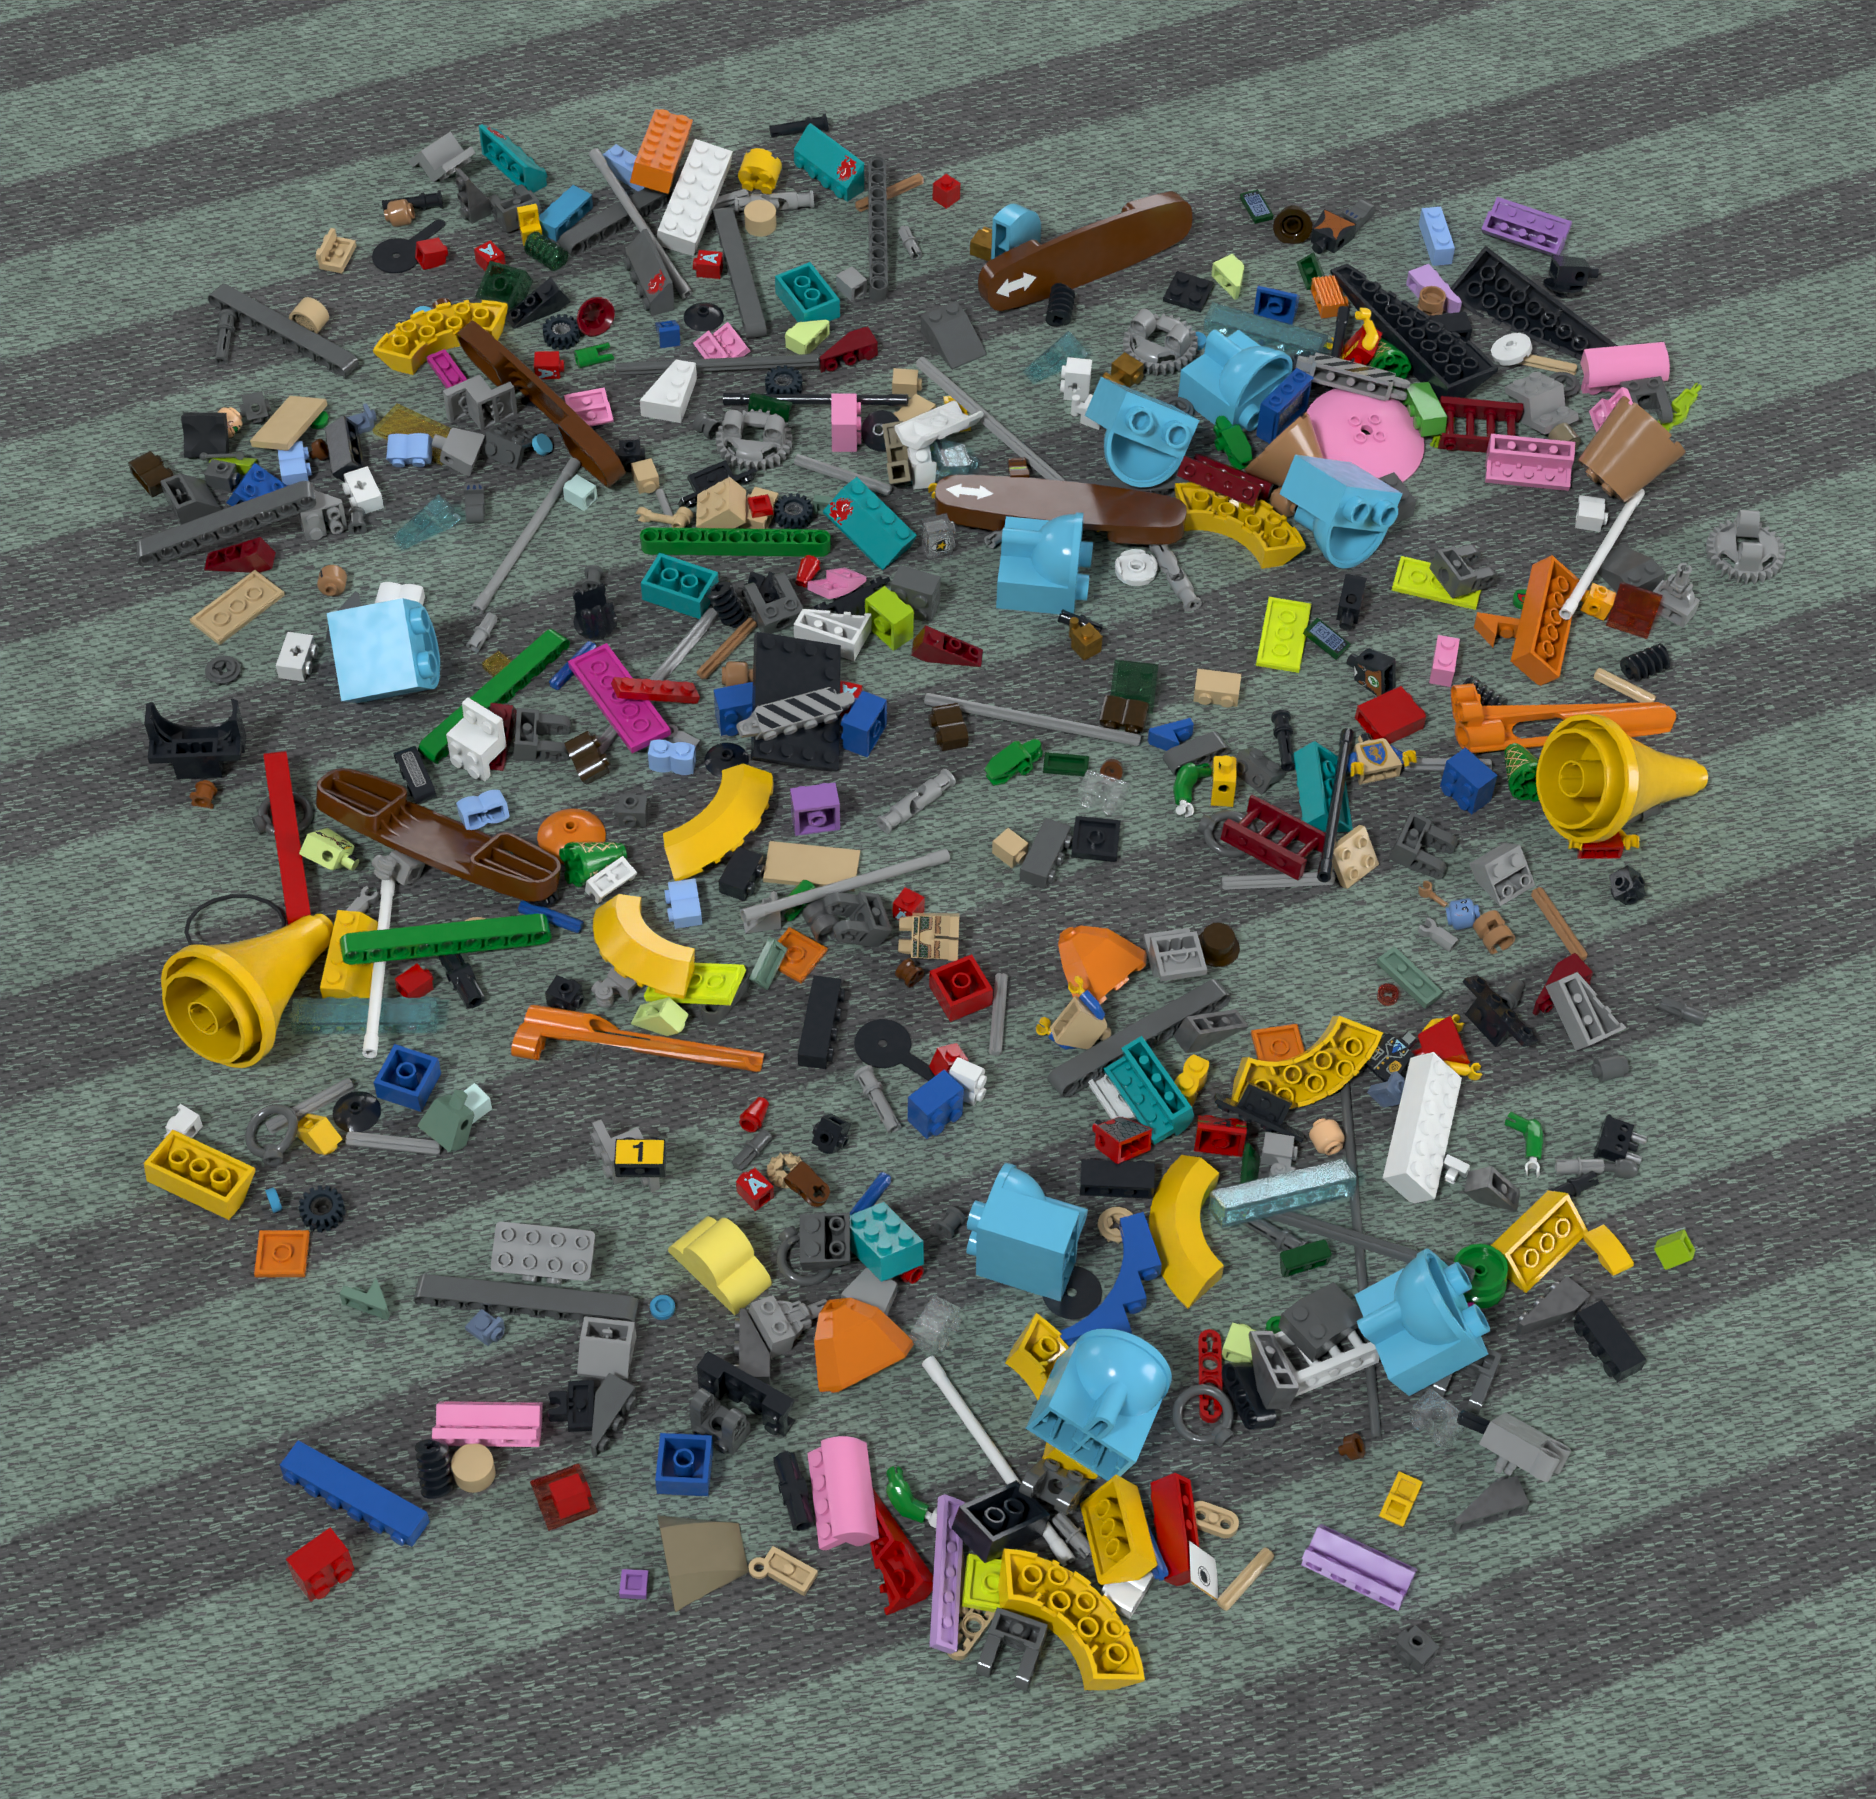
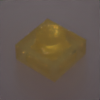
M497 651L482 662V667L494 677L511 661L500 651Z

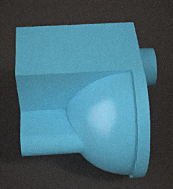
M1215 329L1206 338L1204 354L1181 369L1178 397L1190 401L1193 409L1214 425L1216 424V418L1222 415L1228 418L1227 420L1230 421L1231 425L1238 424L1241 429L1245 428L1247 431H1252L1258 426L1261 402L1292 373V359L1283 351L1260 346L1240 330L1226 337Z
M1103 377L1100 378L1085 413L1086 417L1106 428L1104 453L1110 470L1117 478L1135 487L1158 485L1175 473L1185 456L1200 421L1171 404Z
M1295 455L1279 494L1298 505L1294 516L1295 521L1313 532L1315 542L1326 560L1339 568H1351L1368 559L1379 547L1388 528L1395 522L1398 516L1397 506L1403 493L1352 462Z
M1076 512V514L1062 515L1052 520L1006 516L1005 528H1003L996 608L1060 614L1061 610L1064 609L1074 614L1075 600L1087 601L1089 575L1078 574L1079 567L1091 568L1093 542L1082 541L1084 513Z
M400 598L326 613L341 701L350 703L367 702L431 690L437 687L440 678L439 647L431 619L422 604L417 601Z
M1005 1163L997 1175L987 1202L983 1203L975 1200L968 1217L967 1229L972 1232L969 1237L966 1253L976 1256V1275L1061 1302L1076 1263L1078 1239L1086 1221L1088 1209L1046 1197L1039 1184L1030 1175L1017 1169L1016 1165Z
M1424 1249L1417 1253L1416 1258L1410 1261L1405 1268L1355 1294L1363 1318L1357 1320L1361 1333L1375 1345L1388 1379L1408 1396L1488 1355L1481 1336L1490 1332V1327L1484 1314L1476 1304L1468 1307L1463 1293L1471 1290L1472 1285L1466 1272L1458 1262L1448 1266L1429 1249Z
M1096 1329L1086 1332L1056 1360L1025 1429L1106 1481L1116 1474L1121 1476L1138 1459L1162 1399L1166 1396L1171 1385L1172 1374L1170 1367L1156 1348L1133 1334L1115 1329Z

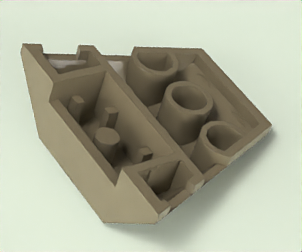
M657 1515L675 1613L695 1600L703 1598L706 1594L727 1585L749 1572L739 1523Z

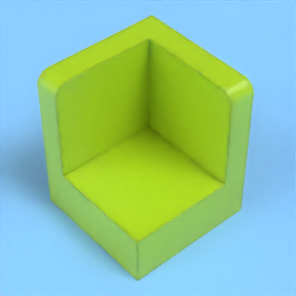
M1685 1229L1658 1239L1654 1247L1659 1260L1666 1270L1692 1260L1696 1251Z

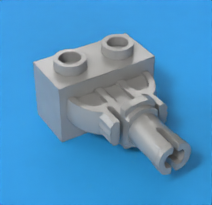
M1686 563L1678 565L1676 576L1671 574L1666 581L1662 580L1650 594L1646 606L1647 609L1682 628L1695 615L1700 602L1694 596L1692 591L1693 584L1690 583L1689 579L1692 567L1688 565L1685 571Z
M772 1295L750 1304L748 1315L769 1351L770 1359L792 1349L794 1340L800 1336L803 1330L811 1328V1320L818 1318L819 1312L824 1307V1304L827 1303L826 1299L806 1305L800 1301L793 1303L776 1301Z

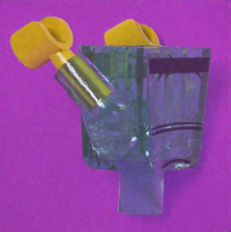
M936 439L929 445L931 460L937 463L935 477L937 482L950 475H967L970 469H976L978 466V458L976 456H969L962 443L952 442L947 439ZM931 483L928 487L929 493L934 491L931 494L934 499L937 483Z

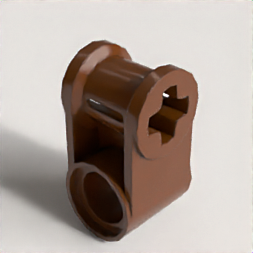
M800 1161L783 1178L786 1185L812 1207L824 1205L830 1195L829 1186L803 1161ZM821 1191V1196L817 1198L813 1196L814 1192Z

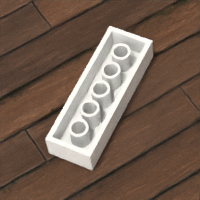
M697 139L694 140L657 230V241L662 247L683 254L695 255L731 166L733 151Z
M1434 1052L1410 1058L1383 1174V1179L1412 1203L1436 1198L1462 1079Z

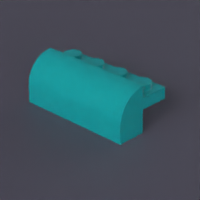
M1140 1036L1122 1047L1124 1057L1105 1067L1104 1072L1138 1122L1152 1128L1151 1141L1155 1145L1173 1133L1176 1136L1181 1134L1193 1121L1194 1112L1149 1045Z

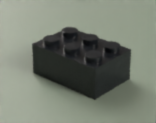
M1017 1480L959 1506L951 1529L984 1563L1002 1556L1004 1549L1015 1550L1042 1537L1050 1514L1033 1497L1030 1498L1019 1492L1021 1484Z

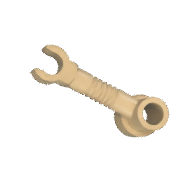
M639 507L636 511V514L641 515L638 521L644 523L650 521L671 524L672 528H685L694 517L693 512L686 507H680L673 516L653 513L644 507Z

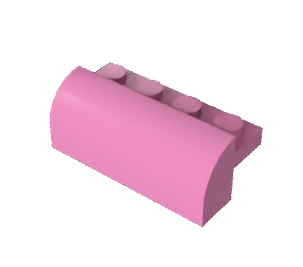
M1658 342L1584 349L1580 362L1584 373L1581 390L1583 394L1590 393L1591 395L1607 391L1616 393L1620 388V382L1658 376L1662 377L1663 382L1668 381L1670 364L1665 343Z
M1491 434L1485 462V483L1569 491L1571 468L1575 455V442Z
M440 1401L436 1404V1425L432 1428V1439L443 1440L448 1446L481 1444L483 1446L539 1447L543 1403Z
M838 1436L822 1440L821 1447L807 1453L819 1549L830 1550L845 1542L854 1546H863L879 1539L867 1443L848 1436Z

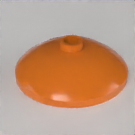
M564 809L553 813L543 821L537 834L539 848L555 856L560 864L563 865L564 862L559 856V850L564 848L565 844L569 842H605L606 832L601 820L591 812L582 809Z

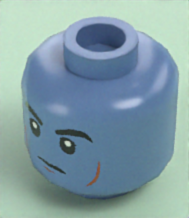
M1470 898L1451 901L1449 907L1446 908L1448 925H1452L1455 930L1473 928V923L1480 917L1478 905H1473V901Z

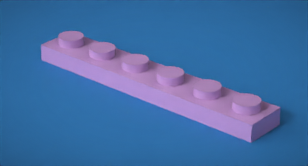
M944 1494L938 1497L930 1647L952 1654L957 1652L963 1540L951 1528L959 1506L965 1504V1502Z

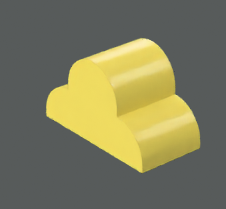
M705 1217L668 1248V1252L734 1315L740 1312V1308H745L772 1285L768 1272L754 1256L752 1245L745 1234L727 1218H721L719 1221H716L712 1217Z

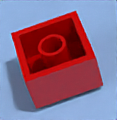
M972 954L930 971L929 987L950 1022L992 1005L993 989Z
M331 1527L286 1558L293 1580L310 1602L316 1598H324L330 1592L332 1586L338 1582L340 1584L346 1582L352 1576V1572L355 1571L349 1550Z

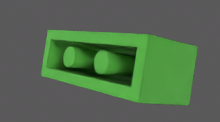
M1430 383L1410 384L1409 388H1404L1407 397L1405 400H1401L1402 404L1406 406L1410 417H1414V428L1418 429L1421 437L1445 433L1447 416Z

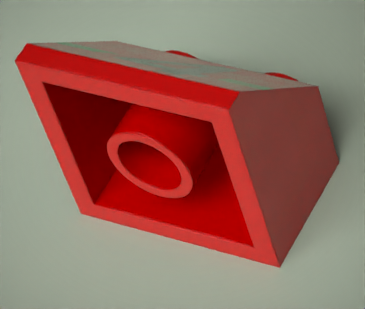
M1198 1115L1194 1151L1242 1157L1247 1132L1246 1121H1240L1236 1118L1223 1119L1212 1115Z

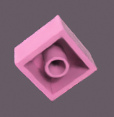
M831 394L832 452H857V445H861V432H857V430H861V417H857V415H861V402H857V394Z

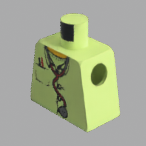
M329 828L307 834L299 852L300 855L330 870L346 867L353 871L359 864V859L352 855L354 845Z

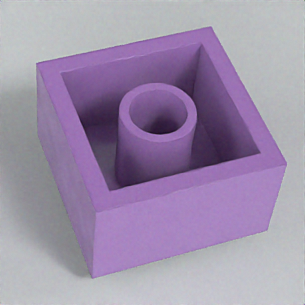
M822 783L790 789L791 816L795 836L840 830V803L836 783Z

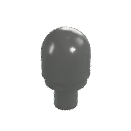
M1619 1158L1615 1159V1163L1604 1162L1605 1168L1603 1172H1614V1176H1618V1178L1630 1179L1638 1173V1165L1631 1159Z

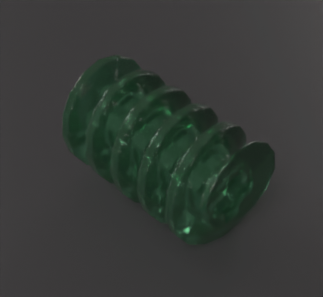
M538 231L532 232L525 241V253L551 271H556L566 264L568 252L544 235H541Z

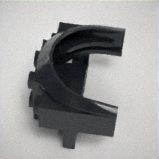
M231 699L233 711L228 720L208 727H189L173 723L160 715L154 702L147 703L144 724L149 738V764L172 763L177 779L222 778L224 761L241 760V753H245L246 732L238 700Z

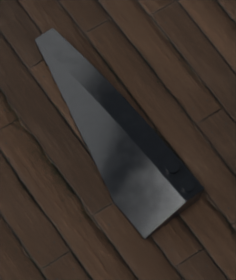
M1486 245L1450 287L1454 294L1460 298L1461 305L1472 313L1483 318L1485 315L1476 310L1487 311L1488 315L1495 318L1492 323L1500 326L1503 322L1511 327V331L1515 333L1522 332L1530 339L1576 359H1582L1584 349L1618 346Z
M1348 263L1330 270L1331 275L1335 276L1339 286L1358 311H1360V308L1370 309V320L1373 321L1375 328L1382 333L1381 338L1388 341L1407 356L1411 364L1410 372L1420 382H1429L1439 401L1441 396L1465 398L1498 372V367L1475 344L1469 340L1467 342L1460 339L1461 335L1455 331L1452 333L1444 329V324L1439 321L1430 320L1428 314L1406 300L1400 301L1392 291L1386 292L1381 289V284L1376 281L1367 280L1365 274Z

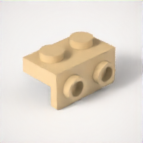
M330 228L328 234L324 236L321 247L316 251L319 269L342 274L356 248V241L337 237L336 230Z

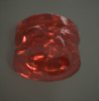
M1385 983L1379 987L1377 999L1382 1005H1394L1398 1000L1399 990L1395 985ZM1384 992L1387 994L1392 993V998L1390 996H1383Z

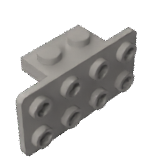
M498 1222L495 1228L491 1270L494 1272L517 1274L522 1276L523 1281L537 1282V1277L547 1278V1283L560 1285L562 1280L568 1279L588 1281L591 1277L595 1233L589 1230Z

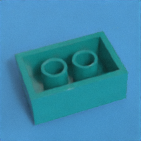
M811 262L775 276V293L797 322L831 321L840 317V299Z
M659 553L641 582L642 600L700 619L711 604L706 593L719 582L718 572Z
M885 1202L850 1215V1250L881 1282L924 1264L923 1240Z

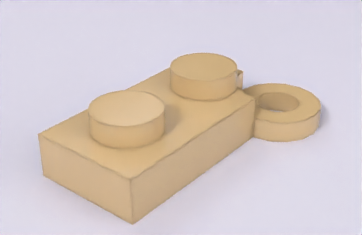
M772 1546L765 1559L757 1557L749 1563V1573L753 1578L762 1579L768 1575L770 1578L803 1596L806 1595L818 1576V1570ZM760 1564L764 1566V1570L756 1572L754 1567Z

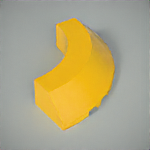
M463 300L464 302L453 305L450 302L436 305L435 309L426 312L424 310L418 311L410 315L411 319L397 323L395 325L396 328L389 334L386 332L374 347L373 353L392 370L414 375L417 369L427 361V356L443 349L459 347L460 344L455 334L472 320L498 341L503 332L508 304L482 300V303H469V300Z
M1193 482L1175 483L1176 498L1181 500L1186 506L1184 531L1202 530L1228 536L1244 545L1255 556L1261 569L1283 566L1306 548L1300 533L1295 526L1292 528L1287 522V517L1275 512L1273 506L1262 499L1256 501L1255 507Z
M746 764L722 770L719 790L710 804L687 823L663 833L664 847L675 881H681L702 872V867L713 861L717 864L729 850L733 852L736 848L740 847L744 843L743 838L750 831H755L762 821L761 815L764 813V810L769 808L768 801L769 797L773 794L774 786L772 773Z
M618 894L597 908L593 918L595 944L597 943L602 958L614 966V971L624 978L629 977L633 979L640 987L646 985L654 988L655 993L684 999L694 973L695 948L675 944L654 933L642 919L641 897Z
M1332 1016L1328 1027L1318 1041L1295 1057L1277 1062L1243 1057L1234 1079L1231 1100L1238 1102L1248 1081L1292 1101L1290 1109L1321 1100L1337 1092L1359 1073L1360 1069L1371 1058L1377 1048L1383 1032L1342 1016Z
M1181 1155L1164 1174L1156 1189L1149 1214V1229L1162 1264L1161 1275L1176 1298L1189 1309L1222 1278L1224 1265L1207 1245L1200 1223V1211L1209 1194L1217 1187L1219 1172L1201 1157Z
M1036 1313L1013 1345L1005 1364L1023 1378L1037 1400H1039L1056 1360L1069 1346L1061 1339V1333ZM1046 1442L1042 1459H1053L1060 1464V1467L1068 1471L1075 1470L1080 1472L1083 1478L1096 1479L1098 1477L1097 1474Z
M1003 1550L998 1584L1000 1608L1047 1624L1048 1628L1064 1642L1075 1658L1083 1679L1084 1690H1115L1144 1682L1142 1661L1138 1648L1134 1646L1129 1635L1130 1629L1127 1625L1123 1624L1112 1602L1093 1588L1088 1579L1076 1571L1073 1573L1060 1566V1562L1054 1559L1049 1561L1038 1557L1036 1553L1023 1550Z

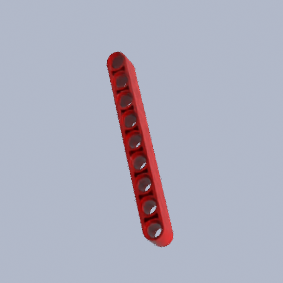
M281 751L264 753L263 757L286 917L289 925L303 916L311 915L303 859L302 855L299 854L301 846L287 752Z

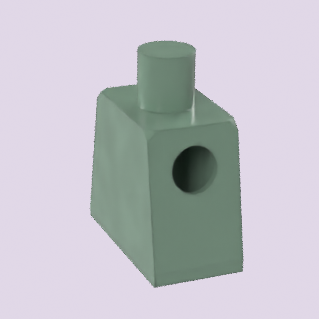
M454 1090L452 1095L449 1094L436 1098L418 1124L421 1130L449 1152L463 1149L467 1145L474 1119V1112L464 1105L468 1095L462 1090Z

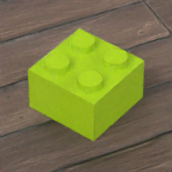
M884 586L865 599V613L872 614L871 631L893 651L913 638L914 611L910 605L900 600L895 592H891Z

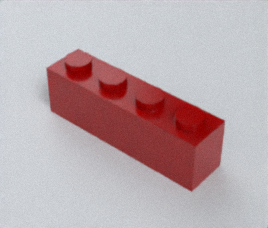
M1173 1473L1150 1483L1151 1501L1154 1509L1157 1546L1169 1572L1163 1581L1175 1586H1182L1191 1582L1189 1541L1199 1547L1191 1480Z

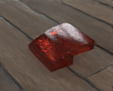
M1621 582L1606 626L1648 639L1663 595Z
M579 1463L530 1481L548 1531L598 1513L592 1496L588 1497L589 1509L560 1519L553 1503L548 1484L577 1473L582 1483L586 1482Z

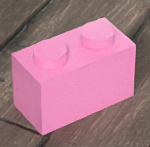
M1438 635L1430 684L1451 687L1456 666L1459 638Z

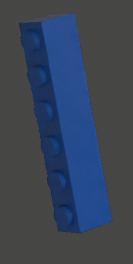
M299 1440L280 1464L283 1479L294 1486L297 1483L304 1486V1490L309 1495L315 1498L320 1495L334 1509L338 1510L340 1507L348 1511L347 1514L355 1521L360 1522L362 1519L368 1522L369 1527L379 1534L383 1531L386 1532L400 1546L407 1544L412 1547L430 1522L428 1513Z

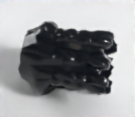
M603 583L597 585L596 588L583 590V592L576 589L572 595L576 611L573 621L574 628L579 635L590 640L604 639L612 633L618 623L617 615L613 611V602H606V588Z

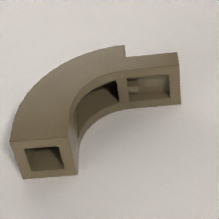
M903 421L882 424L890 485L912 481L907 452L908 446L901 443L895 431V426Z

